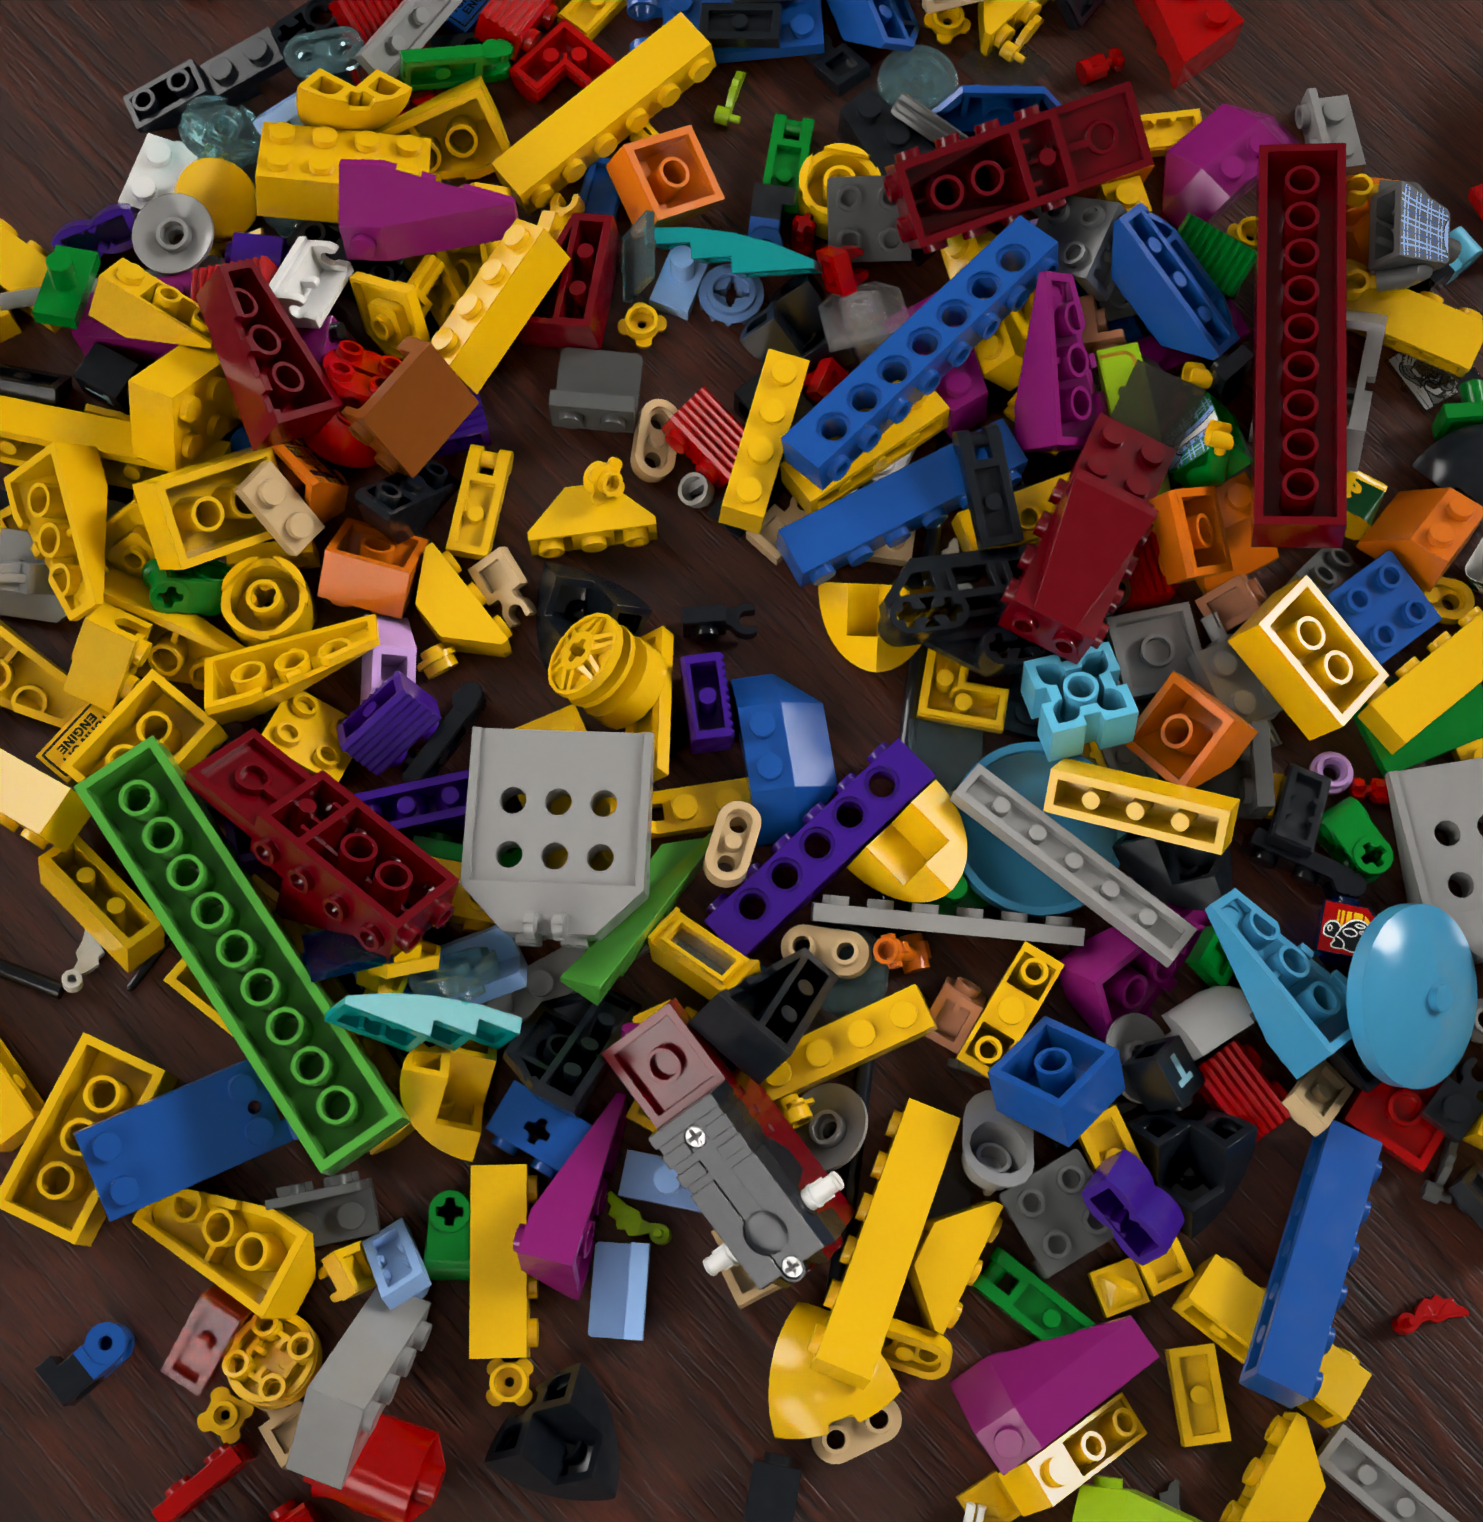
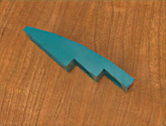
M650 227L651 245L662 250L686 245L691 248V259L702 264L731 262L732 274L741 278L823 273L822 265L816 260L769 241L734 232L696 227Z
M404 993L346 995L326 1012L324 1018L325 1022L406 1052H411L424 1041L455 1051L469 1040L498 1050L520 1034L522 1024L521 1017L481 1004L434 995Z

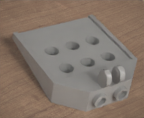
M472 727L460 884L510 938H515L516 945L538 947L542 946L543 939H553L554 941H561L560 946L588 948V941H602L649 898L655 739L653 732L627 733ZM519 794L526 796L527 801L521 811L513 814L506 812V805L511 797ZM561 796H568L572 799L571 807L566 813L562 815L551 814L550 808L555 799ZM609 797L617 800L616 810L611 815L605 817L596 815V805L600 800ZM511 848H521L523 854L521 861L514 867H503L502 858L505 852ZM558 849L567 850L568 859L563 867L554 870L547 867V859L551 852ZM601 851L612 852L614 860L608 869L604 871L592 869V860L597 853Z
M1483 757L1401 771H1389L1385 774L1407 903L1432 905L1446 912L1463 932L1469 944L1474 964H1483V836L1477 829V823H1483ZM1435 829H1439L1447 835L1448 846H1444L1437 841ZM1449 879L1460 885L1462 890L1461 898L1454 896L1448 888Z

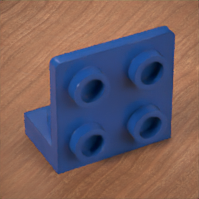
M1387 551L1325 596L1380 665L1442 619L1392 551Z

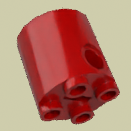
M351 340L340 341L337 349L330 350L323 357L321 369L344 405L319 433L303 437L307 446L318 456L337 465L350 468H367L378 464L374 459L377 453L370 445L362 444L350 433L348 427L351 423L341 412L346 406L356 409L361 408L402 361L394 356H381L375 352L364 350L359 343Z
M381 1414L375 1429L367 1440L341 1490L306 1476L303 1477V1482L312 1485L311 1495L313 1497L334 1499L355 1512L382 1522H412L433 1506L445 1476L446 1464L439 1432L390 1414Z

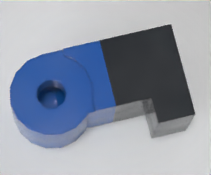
M754 183L748 236L784 247V238L780 232L784 204L795 205L797 188Z
M114 1322L99 1323L87 1333L84 1344L65 1360L61 1356H49L35 1370L63 1406H75L128 1360L135 1347V1337L131 1329L126 1325Z

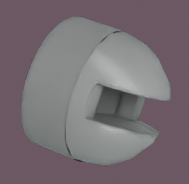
M692 472L681 479L678 486V496L684 504L690 507H707L715 496L714 485L704 475ZM703 493L700 496L692 499V496Z

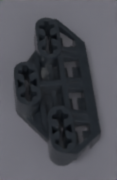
M1028 544L911 558L903 566L892 583L891 589L879 605L881 617L878 622V632L887 644L894 647L922 644L984 677L1023 673L1024 661L1055 654L997 625L1007 605L1000 600L1011 578L1021 576L1023 570L1016 566ZM987 572L990 586L964 590L958 589L957 584L978 582L981 579L980 573ZM1122 579L1118 588L1125 592L1116 611L1131 596L1132 591L1129 580L1125 581ZM923 580H930L932 592L902 597L899 594L902 588H905L907 591L922 589L924 587ZM1107 613L1105 618L1111 616V614ZM1029 642L1031 646H1026V647L1020 652V650Z

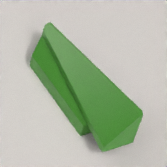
M709 833L705 838L662 844L650 859L649 898L602 941H589L585 953L562 974L560 981L598 1006L618 977L625 974L647 944L649 934L664 917L666 918L702 869L712 833Z

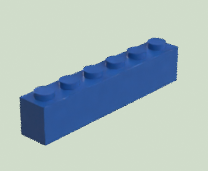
M1001 418L991 424H997L1000 429L1012 487H1014L1022 480L1021 476L1028 459L1004 419ZM953 443L779 529L776 546L799 587L801 588L811 582L814 586L820 585L831 579L836 574L835 570L849 563L851 567L858 566L870 559L874 554L873 551L886 544L889 548L896 547L911 536L910 532L922 526H925L926 529L936 527L948 518V513L960 507L963 511L969 509L960 464L955 454ZM984 448L974 450L976 460L988 458L987 451Z
M1334 1119L1329 1127L1318 1136L1314 1137L1312 1135L1238 1382L1290 1409L1314 1399L1321 1388L1323 1373L1319 1369L1323 1355L1327 1354L1330 1350L1336 1334L1335 1328L1331 1326L1335 1312L1342 1307L1347 1296L1348 1287L1344 1284L1347 1269L1354 1264L1359 1253L1360 1245L1355 1241L1359 1227L1365 1223L1371 1210V1202L1367 1201L1370 1187L1375 1184L1382 1170V1162L1378 1159L1383 1143Z

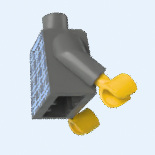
M1357 174L1352 177L1347 186L1348 189L1352 190L1346 196V204L1352 207H1360L1371 196L1368 269L1375 271V275L1369 276L1361 269L1350 271L1346 275V282L1354 281L1359 285L1360 289L1346 291V300H1358L1367 289L1376 288L1377 292L1409 288L1428 280L1433 271L1453 263L1459 257L1461 243L1450 238V213L1448 209L1433 200L1419 183L1380 180L1379 184H1373L1372 179L1366 174Z

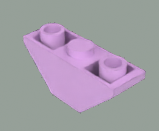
M376 615L379 626L380 645L362 655L360 705L363 700L368 699L370 694H374L376 688H380L381 684L386 682L388 677L393 676L395 671L399 670L416 683L417 648L408 618L399 619L391 616Z

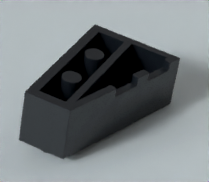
M804 947L772 964L756 976L753 974L744 979L739 985L717 993L687 1024L760 1085L792 1055L839 977Z

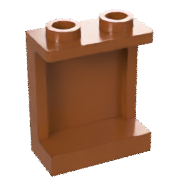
M407 335L397 347L405 359L361 408L356 409L346 406L341 413L351 423L348 427L350 433L362 444L370 445L377 453L374 459L385 471L392 475L399 472L414 478L476 408L479 402L430 342Z

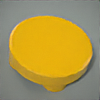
M214 157L196 160L183 170L175 183L173 193H182L197 199L210 213L214 224L213 242L230 241L233 238L234 232L245 233L257 216L255 186L249 176L230 161Z
M254 1314L252 1319L233 1338L228 1352L222 1361V1369L234 1392L244 1401L261 1409H280L295 1403L306 1394L307 1387L321 1368L322 1346L315 1330L296 1314L290 1319H262Z

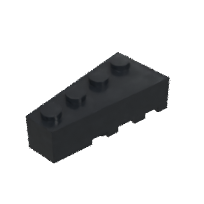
M869 86L840 109L837 137L841 143L863 149L869 155V160L876 169L878 167L881 176L887 175L885 167L896 163L894 154L917 146L919 147L920 154L935 148L920 133L892 115V106ZM923 248L911 249V256L919 267L937 251L924 254Z

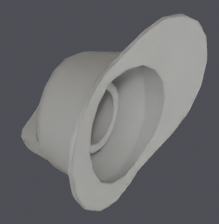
M985 1090L974 1095L966 1104L963 1115V1152L961 1162L964 1173L971 1182L983 1189L984 1196H991L995 1191L1025 1184L1030 1175L1033 1174L1034 1130L997 1111L992 1090Z

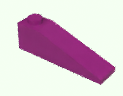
M341 159L339 163V230L347 260L392 261L502 240L505 232L518 218L515 197L466 183L460 187H455L435 181L436 175L422 171L420 177L396 170V163L385 160Z
M1043 271L1039 272L1014 407V432L1016 441L1023 452L1047 453L1081 450L1099 413L1101 412L1108 416L1104 391H1096L1091 369L1097 366L1094 353L1087 354L1081 335L1086 323L1073 274Z
M1164 902L1167 907L1197 929L1168 968L1115 927H1111L1084 941V946L1076 947L1060 960L1061 963L1065 964L1059 976L1066 999L1103 1043L1106 1042L1111 1025L1120 1016L1129 1013H1140L1151 1018L1153 1012L1149 1007L1162 990L1170 993L1178 982L1174 977L1175 973L1189 956L1205 926H1212L1206 911L1181 908Z
M616 1093L531 1208L527 1223L519 1224L514 1237L513 1251L517 1252L522 1271L565 1296L579 1301L593 1259L595 1244L597 1243V1241H593L595 1232V1221H593L594 1215L604 1214L607 1203L608 1179L604 1178L605 1172L613 1173L615 1170L627 1123L628 1105L626 1094Z
M1129 1315L1082 1328L1064 1336L1049 1340L1043 1339L1032 1342L1028 1346L986 1355L950 1380L949 1384L974 1434L1004 1476L1046 1447L1160 1356L1134 1318Z

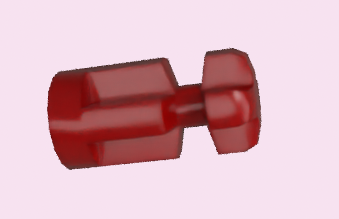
M1114 47L1109 49V53L1106 55L1107 58H1105L1103 53H1098L1078 61L1075 70L1081 84L1086 85L1108 76L1110 67L1114 73L1121 71L1125 64V57L1122 55L1120 48Z
M808 212L804 216L796 215L792 222L791 248L802 255L810 254L815 247L817 224L812 221L813 215Z
M1353 778L1349 786V797L1351 796L1359 802H1363L1364 797L1369 796V800L1373 801V803H1389L1385 779L1371 778L1369 785H1365L1364 779Z

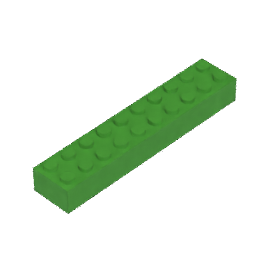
M152 735L75 785L74 789L319 1172L333 1176L410 1123L411 1119L354 1032L324 1021L326 1012L335 1003L316 974L312 972V968L198 794L185 784L186 776L168 748Z

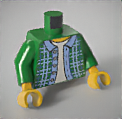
M1186 362L1184 364L1181 375L1182 384L1185 387H1193L1187 393L1186 412L1161 438L1163 444L1177 450L1168 470L1171 490L1179 484L1185 488L1221 486L1227 478L1252 463V457L1235 415L1214 396L1205 391V389L1211 386L1213 377L1203 363Z

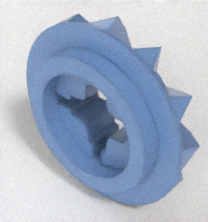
M731 263L719 265L711 269L700 283L698 295L701 310H704L709 315L712 322L717 320L725 323L727 327L732 323L740 322L745 325L748 319L759 313L764 301L763 284L759 277L741 278L732 274ZM731 283H734L736 295L742 298H736L732 307H728L726 297L720 295H727Z

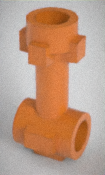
M894 933L882 935L873 947L875 960L879 963L887 964L889 969L903 967L904 974H914L930 969L928 959H931L932 955L929 943L923 940L922 933L908 934L896 938Z

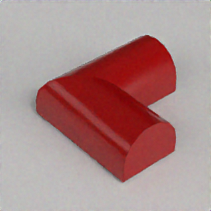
M563 19L534 45L529 52L521 57L509 69L511 81L519 93L528 101L536 104L566 76L580 88L584 89L616 64L617 61L566 19Z

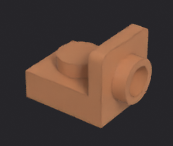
M1092 294L1079 297L1086 323L1081 335L1087 354L1094 353L1096 359V350L1128 344L1123 329L1109 331L1106 309L1098 308Z
M1239 574L1198 598L1195 602L1204 617L1217 612L1227 633L1246 622L1268 597L1255 577L1249 580L1246 575Z
M947 976L929 1009L938 1030L926 1035V1037L958 1054L983 1010L986 997L980 994V987L966 978L957 977L955 980Z

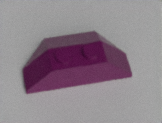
M1223 103L1166 152L1160 215L1176 231H1178L1188 212L1211 224L1256 185L1259 145L1301 143L1275 116Z

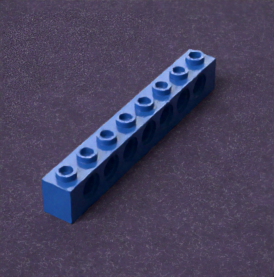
M1019 215L781 438L785 461L822 491L833 480L838 481L843 478L854 460L863 452L871 451L878 444L881 435L891 425L903 421L909 414L911 407L923 395L931 394L948 371L953 367L961 366L968 358L971 350L982 339H989L997 331L1000 322L1012 311L1017 312L1025 305L1029 295L1036 289L1039 272H1057L1059 267L1058 241ZM921 353H930L928 355H920ZM894 380H900V381H901V382H899V383H889V382L894 381ZM865 408H871V409H872V410L867 411V412H861V411H860L861 409H865ZM836 436L842 437V438L839 439V440H834V441L828 440V439H830V438H832V437H836Z

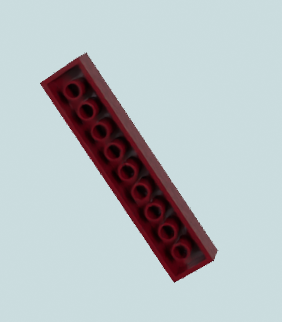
M1346 143L1259 145L1256 175L1251 547L1342 548L1347 526Z

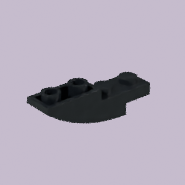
M267 27L201 65H198L192 58L123 96V100L136 129L140 133L170 129L211 117L262 94L258 84L290 66L275 34Z

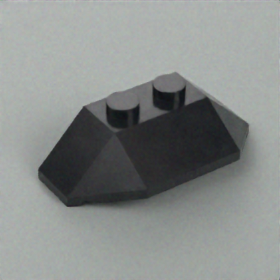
M611 989L598 1006L579 993L542 1001L521 1028L520 1034L517 1037L515 1036L507 1047L502 1058L537 1100L578 1120L611 1069V1066L601 1053L620 1039L622 1026L626 1023H633V1016L639 1014L642 1005Z

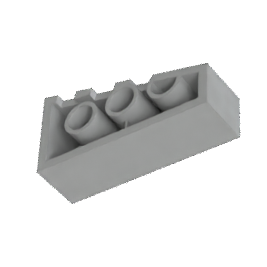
M378 1287L375 1288L307 1387L285 1469L339 1490L343 1488L367 1440L375 1429L385 1406L391 1403L401 1376L407 1377L417 1350L422 1352L428 1341L432 1324L426 1322L431 1302L413 1296L390 1311L381 1299Z

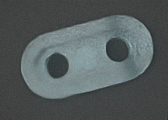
M339 26L294 36L286 44L283 57L292 73L299 78H308L319 68L334 74L358 67L360 64L354 56L365 44L354 28Z

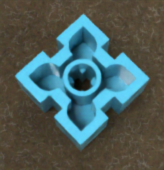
M1109 641L1101 643L1098 649L1090 646L1078 664L1069 660L1061 662L1057 654L1024 661L1021 694L1031 719L1039 718L1037 734L1048 762L1083 754L1084 744L1093 741L1097 743L1099 750L1133 742L1139 711L1127 683L1118 685L1121 669Z

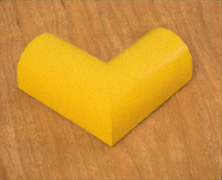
M928 648L916 719L1002 734L1010 689L967 682L968 668Z

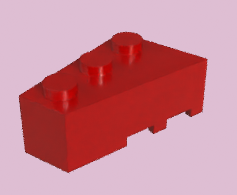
M1133 0L1145 28L1150 29L1157 44L1155 50L1159 58L1164 59L1171 74L1170 82L1174 90L1231 51L1235 46L1245 21L1226 0Z

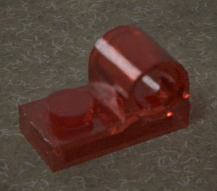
M215 1284L200 1295L160 1371L198 1397L201 1396L209 1388L225 1355L233 1346L232 1343L235 1335L252 1319L255 1313Z

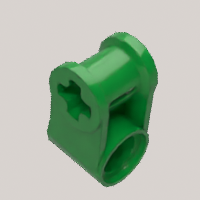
M153 558L144 565L142 580L146 587L150 589L149 600L157 611L162 613H196L214 616L222 613L220 605L221 586L223 579L231 568L226 563L213 559L185 570H168L170 576H167L165 570H159L157 560ZM161 593H164L166 602L163 601Z
M1351 796L1347 797L1323 812L1317 839L1329 851L1335 861L1352 870L1356 866L1358 869L1355 873H1360L1361 876H1364L1363 878L1367 880V885L1373 883L1391 867L1393 862L1392 848L1375 827L1366 809L1358 800ZM1369 857L1373 862L1365 864L1362 859Z
M456 1190L442 1191L433 1198L428 1210V1234L425 1243L424 1265L430 1280L470 1281V1197ZM450 1198H455V1205L463 1207L464 1211L463 1216L454 1219V1225H449L448 1217L441 1216L440 1214L441 1207L448 1206Z

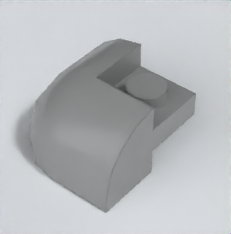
M1212 986L1199 991L1161 1015L1171 1029V1032L1164 1037L1180 1035L1194 1061L1203 1057L1256 1021L1243 990L1233 986Z

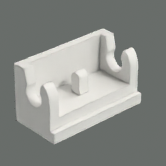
M299 236L269 283L270 288L295 327L320 329L348 282L349 276L354 272L349 261L332 260L325 255V253L335 254L339 248L337 244L331 241L307 240L306 236Z

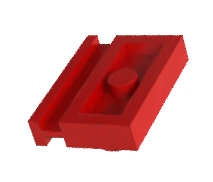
M228 1442L224 1443L204 1459L203 1462L206 1466L192 1478L187 1474L167 1489L164 1493L167 1498L154 1508L151 1513L158 1522L181 1521L257 1457L246 1442L230 1446Z

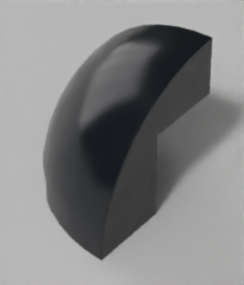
M813 274L794 275L769 297L771 303L765 310L750 318L740 337V343L746 350L763 363L765 362L768 349L810 360L806 375L816 370L820 359L832 357L842 367L856 361L849 336L832 303Z
M1483 423L1463 427L1442 437L1427 448L1411 466L1440 488L1451 487L1483 506Z
M545 561L538 589L536 628L539 651L547 673L551 655L559 640L573 624L584 616L597 612L608 614L619 625L625 626L633 636L638 637L650 617L652 608L634 593L608 579L581 569Z
M1127 832L1112 846L1118 861L1128 875L1150 894L1169 904L1191 910L1205 911V908L1232 890L1230 845L1222 855Z
M1168 1109L1143 1114L1128 1121L1125 1125L1143 1164L1147 1167L1153 1178L1154 1185L1168 1193L1180 1207L1185 1219L1180 1231L1192 1240L1217 1217L1239 1186L1254 1151L1258 1127L1237 1116L1211 1109H1205L1202 1117H1178L1176 1112H1169Z
M580 1362L558 1371L541 1382L535 1388L538 1393L536 1401L524 1414L510 1413L493 1439L484 1464L511 1482L545 1495L578 1501L615 1499L619 1478V1449L614 1421L600 1386L589 1370Z

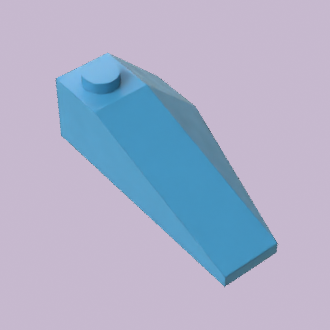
M1236 888L1205 908L1266 1042L1296 1079L1303 1076L1352 1039L1346 1005L1348 979L1337 970L1330 974L1312 959L1314 955L1313 950L1303 942L1299 946H1295L1280 933V927L1276 920Z

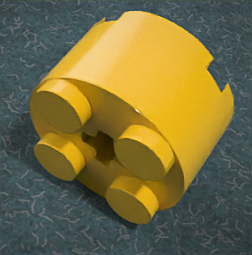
M834 143L824 146L823 151L814 156L811 154L807 157L801 167L798 184L799 216H804L806 212L813 215L812 221L817 224L815 232L819 238L828 240L827 179L829 177L881 176L878 167L876 169L869 160V155L859 147L845 143Z
M254 556L246 558L232 567L223 579L221 586V612L236 636L247 647L311 631L317 620L318 613L315 599L304 577L295 565L282 557L259 558ZM268 602L271 604L268 607L264 606Z

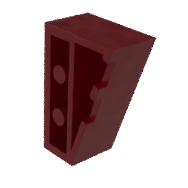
M573 212L556 240L571 259L518 334V338L523 345L601 350L623 240L613 215Z

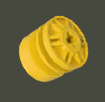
M598 612L584 616L568 629L552 653L548 667L549 684L557 694L568 698L575 706L583 707L588 715L606 727L616 730L633 725L647 714L662 692L667 674L665 658L658 650L640 637L633 636L625 626L619 625L608 614Z

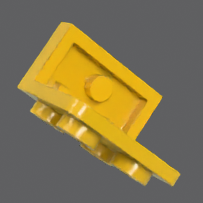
M304 690L280 703L261 734L312 776L323 769L339 782L352 759L347 752H343L340 748L336 729L338 724L342 723L344 718L349 716Z

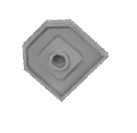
M1 528L0 615L53 623L64 621L67 615L48 582L50 571L44 560L35 559L30 549L34 542L28 531Z

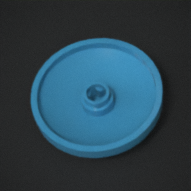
M1022 742L995 750L982 758L978 763L1043 811L1051 768L1062 759L1048 762L1041 742ZM1081 754L1068 757V759L1093 764ZM976 763L971 768V770L966 774L964 779L971 773V771L978 765V763ZM957 807L967 837V860L962 876L966 879L969 887L983 900L1002 911L1027 913L1028 918L1036 919L1046 918V915L1061 916L1085 905ZM1044 812L1116 868L1119 867L1120 862L1112 846L1126 834L1125 831Z
M1398 904L1378 914L1363 932L1354 951L1349 968L1346 1005L1352 1040L1367 1069L1376 1078L1388 1085L1410 1089H1425L1440 1083L1460 1062L1469 1044L1475 1023L1477 976L1469 944L1453 918L1440 908L1432 905Z

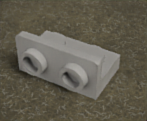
M1308 88L1300 104L1295 109L1296 125L1298 129L1303 131L1305 144L1346 143V175L1362 173L1366 162L1348 94L1319 98L1316 88Z

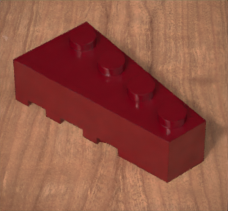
M248 259L219 265L195 296L253 452L319 433L344 404L254 260Z

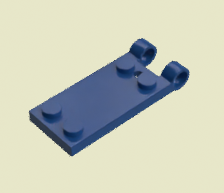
M626 0L627 14L633 20L649 21L654 18L663 17V25H665L678 13L682 12L698 31L701 3H734L733 0ZM821 0L764 2L782 4L783 16L780 48L712 47L716 64L825 53ZM641 37L633 40L629 44V52H631L639 44L645 41L648 37Z
M248 1059L73 1132L110 1222L293 1140H298L286 1118H279L270 1093ZM256 1100L260 1103V1110L255 1114H251L248 1111V1104Z

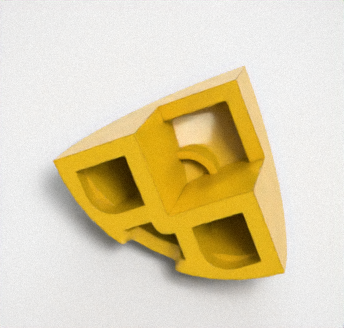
M319 68L297 86V112L301 122L306 126H327L333 129L374 131L392 121L403 111L411 96L412 87L378 69L355 87Z
M824 582L818 585L819 605L827 633L837 650L845 659L858 668L875 673L892 670L905 663L921 646L919 644L894 647L887 644L880 637L878 632V622L881 617L879 605L892 585ZM924 586L922 589L910 591L902 588L899 594L902 597L932 592L931 586Z
M935 779L846 868L871 888L898 900L922 903L937 900L948 894L956 886L963 874L967 860V837L958 809L955 804L949 801L951 797L942 785Z
M472 1040L467 1041L455 1051L439 1045L428 1047L421 1043L408 1053L403 1062L400 1075V1097L404 1111L411 1119V1124L431 1145L461 1160L473 1162L482 1130L483 1105L497 1060L496 1049Z
M803 1302L796 1304L786 1319L775 1346L768 1390L770 1420L775 1438L805 1439L829 1434V1425L832 1422L842 1420L847 1416L855 1417L858 1422H862L886 1407L901 1392L891 1368L881 1353L871 1381L864 1390L810 1369L814 1353L807 1351L810 1338L816 1323L825 1326L830 1311Z

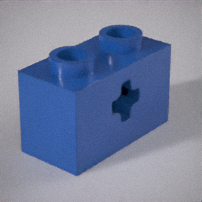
M514 1080L486 1129L495 1135L491 1144L515 1157L518 1150H521L534 1158L530 1167L553 1180L593 1125L581 1118L577 1120L537 1100L526 1086ZM543 1122L547 1123L545 1129L550 1134L549 1139L546 1142L539 1139L535 1145L531 1144L533 1137L528 1132L529 1128L532 1125L539 1128Z

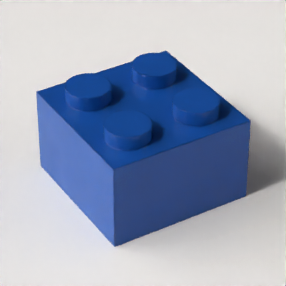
M1044 1016L988 1071L997 1111L1067 1147H1070L1126 1089L1118 1049L1047 1016Z

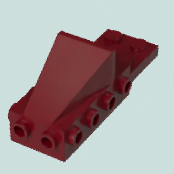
M1131 81L1040 112L1038 104L1013 112L1014 122L1000 126L998 118L974 126L976 135L960 140L958 132L934 140L936 149L920 154L918 146L894 154L896 163L885 167L887 176L883 177L882 180L888 200L896 202L900 217L895 222L901 241L903 243L908 242L910 249L923 248L924 254L935 252L949 246L948 238L962 234L964 240L980 236L988 232L987 224L1001 220L1003 226L1010 225L1019 215L1027 219L1026 211L1041 206L1042 212L1059 208L1067 204L1066 196L1154 165Z
M1100 412L1067 481L1059 478L1048 499V502L1054 504L1051 512L1049 513L1044 510L1032 534L1039 538L1035 546L1028 543L1016 566L1023 570L1019 580L1014 577L1011 578L1000 601L1007 605L997 625L1075 664L1079 663L1090 646L1098 649L1109 629V625L1103 622L1107 613L1114 614L1125 592L1118 588L1122 579L1125 581L1129 580L1139 561V557L1133 555L1136 546L1142 548L1153 530L1154 525L1152 523L1159 511L1154 509L1155 505L1149 503V500L1157 496L1177 450Z
M254 728L187 770L185 784L252 838L249 850L254 853L262 864L271 867L283 877L275 913L281 918L354 936L366 950L377 953L376 955L388 963L402 951L405 954L411 952L419 944L425 932L432 927L436 929L442 927L452 916L455 909L452 902L460 881L456 876L323 769L312 776Z

